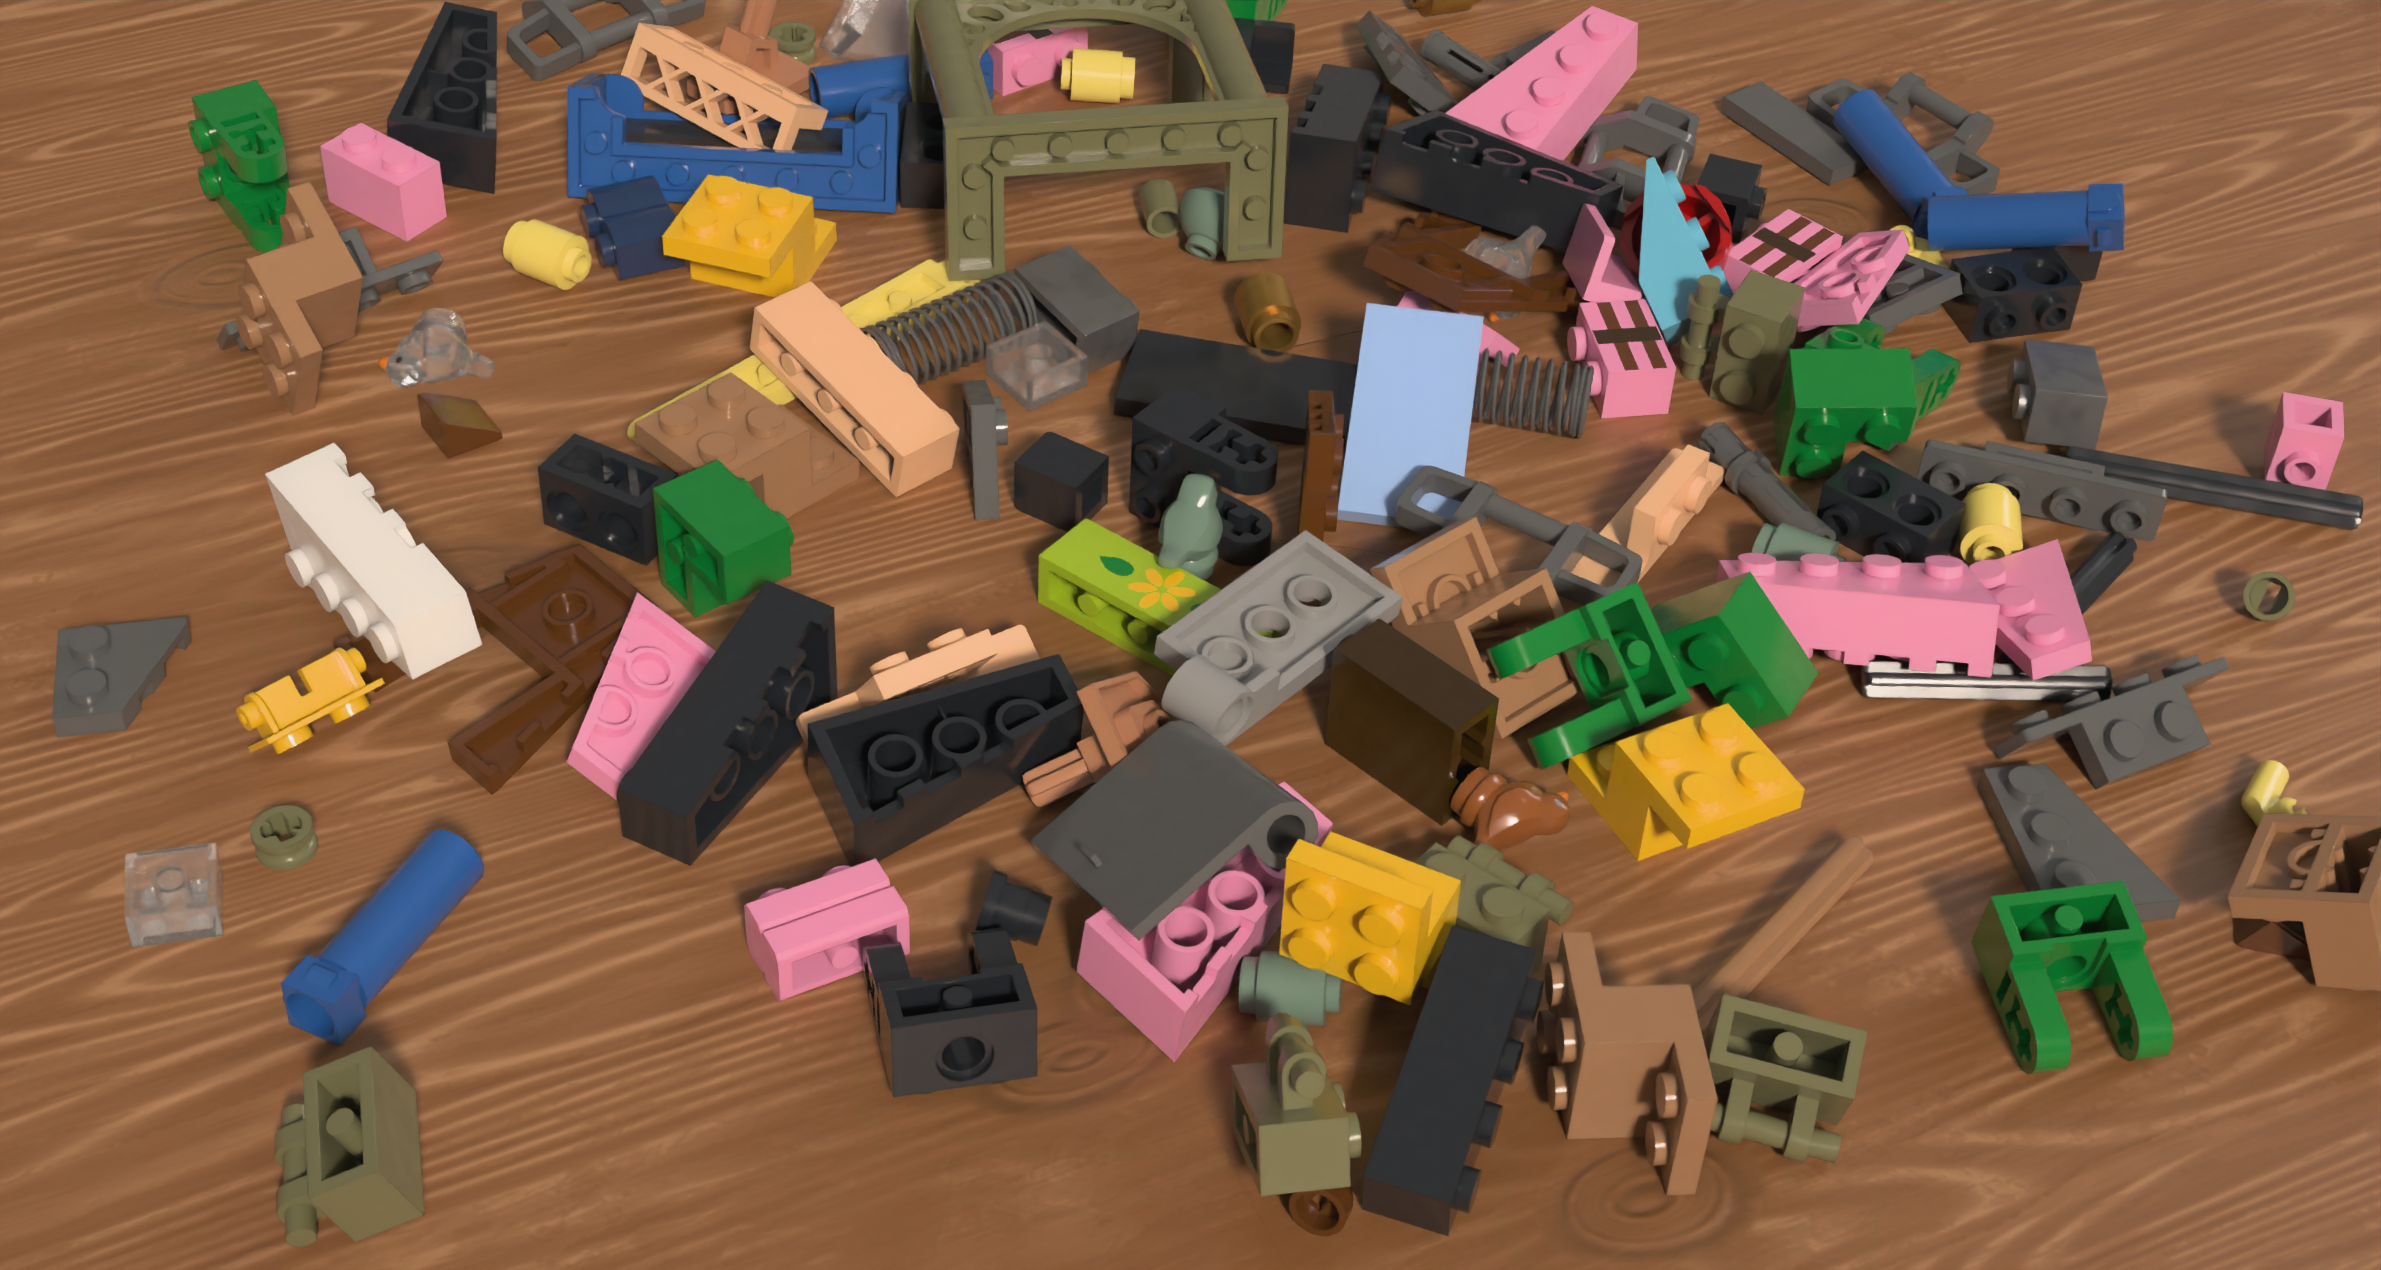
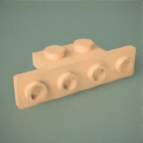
M1689 444L1684 450L1672 449L1599 533L1642 557L1643 563L1638 582L1667 547L1674 544L1682 529L1695 514L1702 510L1707 499L1723 481L1725 469L1709 461V452ZM1585 554L1571 572L1574 575L1605 587L1613 586L1621 575L1618 571Z
M1023 625L1014 626L992 636L989 629L966 637L963 629L959 628L930 641L927 644L930 653L909 660L906 652L903 651L875 663L869 668L873 676L859 689L851 694L802 713L797 717L796 725L808 749V723L1040 659Z

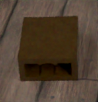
M1379 618L1358 633L1346 636L1334 648L1331 659L1333 668L1330 698L1327 704L1328 718L1325 744L1442 826L1457 815L1451 810L1450 804L1463 780L1478 767H1484L1489 771L1499 698Z

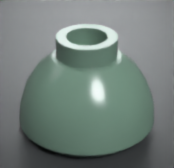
M1206 187L1193 188L1185 191L1180 204L1181 226L1188 238L1185 248L1192 255L1208 261L1215 260L1218 252L1223 251L1225 193Z

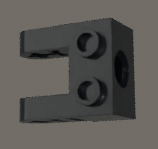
M1177 383L1133 417L1129 512L1159 528L1164 511L1177 499L1185 477L1196 473L1207 475L1214 479L1217 488L1216 507L1223 524V532L1217 545L1218 557L1237 566L1257 565L1270 555L1272 521L1262 511L1221 491V487L1234 493L1248 496L1266 493L1276 483L1278 451L1268 440L1226 420L1227 407Z
M1005 927L968 932L967 952L970 975L923 981L922 977L911 978L900 941L863 946L862 959L866 993L893 1097L929 1094L940 1090L988 1083L998 1084L1009 1080L1037 1077V1005L1023 963L1017 962Z

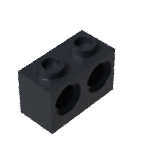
M907 102L900 158L901 208L945 209L943 121L938 103Z
M2054 247L1952 259L1949 270L1960 273L1963 294L1941 303V305L1969 343L2069 330L2071 328L2083 284Z
M578 434L571 436L538 466L545 525L645 566L658 555L653 488L677 478L678 474Z
M1862 450L1824 482L1816 516L1836 533L1835 541L1864 557L1881 554L1896 557L1901 560V563H1925L1926 557L1933 555L1948 556L1954 550L1966 503Z

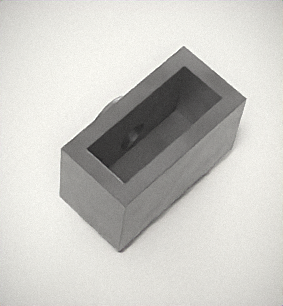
M1068 245L1015 268V276L1019 277L1027 286L1037 308L1039 324L1036 336L1079 378L1131 355L1136 340L1140 311L1135 307L1130 298L1122 295L1100 274L1095 265L1087 262L1073 247ZM1013 286V292L1020 301L1025 313L1027 328L1029 329L1027 310L1020 294ZM1012 300L1011 312L1021 321L1017 307Z
M2025 339L2021 359L2011 360L2007 376V392L2014 393L2012 417L2020 419L2024 440L2026 442L2096 449L2108 396L2095 348L2093 346Z

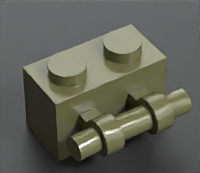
M1750 270L1731 298L1719 294L1721 281L1718 277L1702 275L1698 278L1696 291L1691 293L1688 299L1686 314L1691 321L1689 332L1682 336L1679 356L1683 360L1681 374L1688 380H1699L1704 376L1706 364L1715 365L1709 398L1763 416L1781 387L1789 349H1793L1805 287ZM1713 323L1723 324L1720 338L1711 335Z
M1458 835L1450 842L1447 848L1437 842L1432 845L1414 863L1461 880L1455 926L1536 949L1535 973L1542 964L1549 920L1559 926L1563 925L1573 911L1574 902L1554 891L1555 883L1537 872L1527 875L1504 862V854L1485 842L1477 846Z
M1723 993L1709 1021L1705 1040V1049L1716 1093L1726 1096L1725 1103L1717 1102L1711 1125V1131L1717 1132V1140L1740 1145L1741 1140L1745 1139L1782 1149V1157L1795 1161L1805 1162L1807 1156L1835 1163L1840 1149L1841 1134L1815 1128V1121L1820 1120L1837 1125L1854 1101L1867 1031ZM1750 1103L1790 1112L1789 1121L1750 1111Z
M1280 1012L1274 1014L1267 1022L1265 1062L1231 1065L1233 1131L1260 1196L1351 1187L1350 1158L1360 1157L1362 1149L1361 1131L1357 1114L1355 1112H1346L1341 1083L1330 1081L1325 1062L1319 1051L1313 1046L1312 1037L1304 1023L1287 1013Z
M371 1046L304 1072V1104H291L283 1108L281 1111V1129L274 1136L275 1160L279 1165L283 1166V1185L276 1191V1213L278 1219L285 1223V1241L287 1244L295 1247H304L314 1243L317 1240V1220L320 1219L323 1213L355 1242L424 1216L416 1090Z

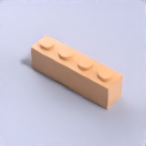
M812 281L754 308L750 350L896 498L952 469L960 428L955 424L951 415L944 409H940L919 389L912 376L902 372L881 351L877 342L871 336L865 335L844 314L840 305L836 301L829 299Z

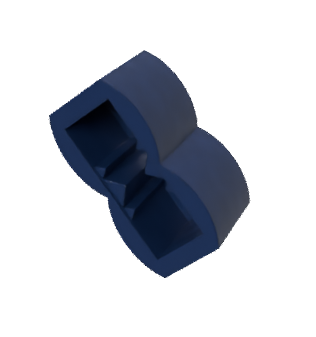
M653 175L587 189L588 204L580 206L582 223L587 237H595L598 258L603 268L611 266L615 276L619 280L685 266V259L667 256L663 253L662 235L676 216L671 207L666 204L661 188Z

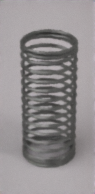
M1005 272L996 275L995 278L975 283L974 286L965 287L963 291L953 292L952 295L932 300L930 304L926 303L920 305L919 308H912L908 313H899L897 317H889L886 321L876 322L875 325L865 326V328H860V330L865 335L870 333L871 337L880 343L883 353L902 372L911 375L916 384L924 385L927 380H936L939 375L947 376L949 371H958L960 366L969 367L971 362L978 363L982 358H991L993 353L1001 354L1004 349L1010 350L1014 345L1019 346L1033 341L1038 332L1039 319L1034 299L1027 286L1019 277ZM1003 279L1009 281L1017 289L1024 302L1029 320L1028 334L1026 317L1020 301L1014 292L1002 282ZM1000 287L1008 292L1017 307L1023 327L1022 335L1017 332L1014 317L1009 305L1000 294ZM986 288L990 290L989 297L984 293ZM974 293L979 294V302L974 298ZM964 297L969 299L968 306L963 302ZM984 300L990 306L994 320L1000 330L1001 342L993 332V327L985 312ZM953 301L958 303L957 310L952 307ZM973 304L981 314L983 324L990 337V346L983 338L980 326L974 316ZM942 305L947 307V316L941 311ZM962 308L971 320L973 330L978 337L979 349L972 342L971 335L963 319ZM931 310L936 312V320L930 315ZM952 313L959 322L962 333L967 341L968 353L962 347L953 326ZM920 314L925 316V325L919 320ZM941 318L950 330L951 337L956 345L958 359L951 351L944 335ZM909 319L914 321V329L908 324ZM930 322L939 334L945 349L947 363L941 357L935 344ZM898 323L903 325V334L897 329ZM919 326L929 341L936 367L930 361L920 337ZM887 327L892 330V338L886 333ZM908 331L917 343L925 370L919 365L913 353ZM898 337L910 357L913 374L902 357L898 345ZM995 343L1000 346L998 349H995ZM984 347L989 350L988 353H984ZM973 351L978 355V357L973 358ZM962 355L967 359L966 362H962ZM951 359L956 363V366H951ZM940 363L946 368L945 370L940 371ZM929 367L935 372L934 375H929ZM918 372L924 376L923 379L918 380Z
M1488 348L1484 349L1474 392L1472 416L1477 406V419L1479 422H1483L1490 408V421L1492 424H1496L1503 409V424L1508 427L1516 411V426L1518 429L1524 427L1529 413V428L1531 431L1537 429L1542 415V430L1544 433H1547L1551 429L1556 413L1555 432L1559 436L1564 431L1569 414V436L1571 438L1576 436L1578 439L1582 437L1594 374L1592 365L1589 367L1586 364L1582 366L1581 374L1579 363L1574 365L1562 414L1568 364L1566 361L1561 363L1549 413L1554 360L1550 359L1535 415L1541 358L1537 357L1522 413L1528 356L1525 354L1522 357L1509 411L1515 354L1512 352L1509 354L1501 395L1496 409L1502 352L1499 350L1496 352L1491 381L1483 408L1485 378L1489 357Z

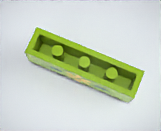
M1087 518L1039 555L1038 603L1171 676L1175 674L1176 670L1154 655L1157 635L1221 591V589L1180 567L1170 569L1160 566L1158 562L1159 556ZM1276 630L1272 632L1256 631L1258 634L1268 638L1283 636Z

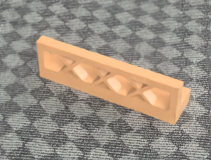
M639 23L621 75L631 78L638 84L643 96L738 148L770 149L763 145L757 123L771 117L782 123L773 149L792 150L799 128L822 130L829 111L669 26ZM648 51L656 55L663 76L651 83L640 78ZM693 75L696 78L702 98L688 104L684 101L679 80ZM728 96L735 98L741 120L730 125L724 124L718 106V101ZM752 107L758 111L754 113Z

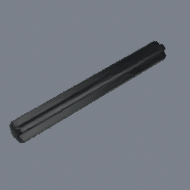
M2075 446L2069 447L2065 454V458L2105 466V477L2165 489L2169 499L2347 530L2357 529L2363 515V499L2358 495Z

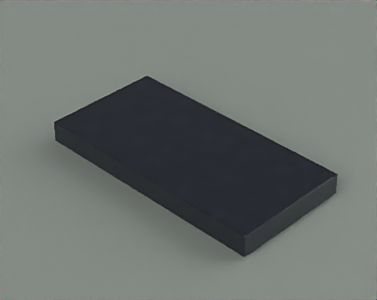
M1140 329L1114 398V414L1134 417L1179 383L1227 407L1226 420L1264 439L1304 445L1309 390L1333 391L1334 413L1344 414V451L1349 432L1358 364Z

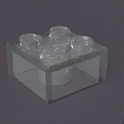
M1043 321L987 345L986 375L1024 408L1031 411L1087 386L1088 356L1049 323Z
M216 842L125 854L124 918L132 948L224 936L223 871Z

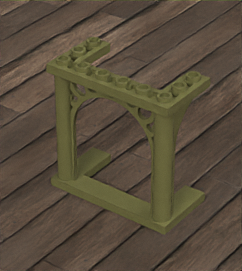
M906 0L909 102L938 103L943 121L946 271L949 281L989 279L1005 273L1004 177L1226 162L1223 252L1226 260L1282 258L1289 106L1284 96L1268 97L1226 0ZM1139 24L1169 35L1168 104L994 114L981 70L980 60L989 46L1011 32Z

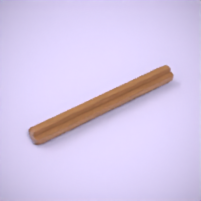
M1850 836L1846 841L1838 842L1692 992L1703 1040L1706 1039L1709 1021L1723 993L1744 999L1872 866L1873 852L1864 846L1863 839Z

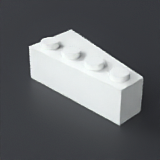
M335 443L265 474L291 548L290 552L285 553V561L292 577L301 588L306 586L312 588L327 612L336 610L355 637L364 635L370 641L382 662H394L413 680L482 645L466 591L424 543L416 546L413 537L406 528L405 522L394 509L383 513L381 507L373 498L375 496L374 487L361 472L349 477L345 465L347 464L346 456Z

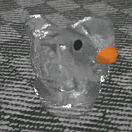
M1532 226L1517 239L1506 243L1498 238L1478 237L1466 247L1464 253L1518 279L1528 278L1531 274L1533 255L1545 240L1546 233L1538 226ZM1489 312V320L1496 322L1499 319H1512L1519 316L1521 312Z
M434 308L422 313L419 320L414 324L412 332L405 335L399 343L397 351L379 360V366L386 370L391 382L401 388L412 387L419 382L441 383L466 375L489 379L492 378L495 370V363L492 360L475 353L467 346V333L463 319L455 312L443 308Z

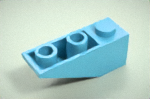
M1653 156L1646 160L1639 284L1668 347L1680 342L1682 336L1689 332L1691 319L1686 314L1690 294L1696 291L1700 276L1714 275L1718 277L1721 281L1719 294L1731 297L1733 292L1720 265L1709 269L1701 251L1710 246L1697 218L1693 217L1686 221L1678 206V203L1686 200V197L1674 171L1671 169L1662 174Z

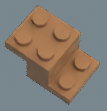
M310 181L287 189L285 214L280 215V224L283 231L282 244L278 245L275 250L246 259L244 284L239 286L242 311L241 315L236 317L237 328L245 346L249 350L256 348L264 362L262 371L268 389L275 398L283 397L293 416L315 408L322 348L355 336L363 276Z
M732 372L635 423L636 443L679 475H684L715 460H719L738 479H745L751 485L755 495L773 512L779 511L786 519L859 479V459L783 405H776Z
M1476 516L1462 518L1369 569L1373 577L1403 597L1400 613L1391 621L1393 628L1499 698L1493 740L1505 738L1582 691L1564 651L1504 679H1498L1486 650L1554 620L1565 613L1547 568L1499 574Z
M2264 813L2228 894L2232 918L2263 919L2270 922L2302 921L2316 987L2344 988L2354 991H2381V817Z
M1562 932L1557 962H1547L1545 968V994L1549 1009L1538 1011L1536 1023L1540 1054H1550L1552 1066H1549L1547 1074V1094L1551 1110H1561L1567 1139L1645 1137L1648 1162L1651 1166H1660L1666 1195H1695L1718 1098L1690 984L1602 986L1591 932Z

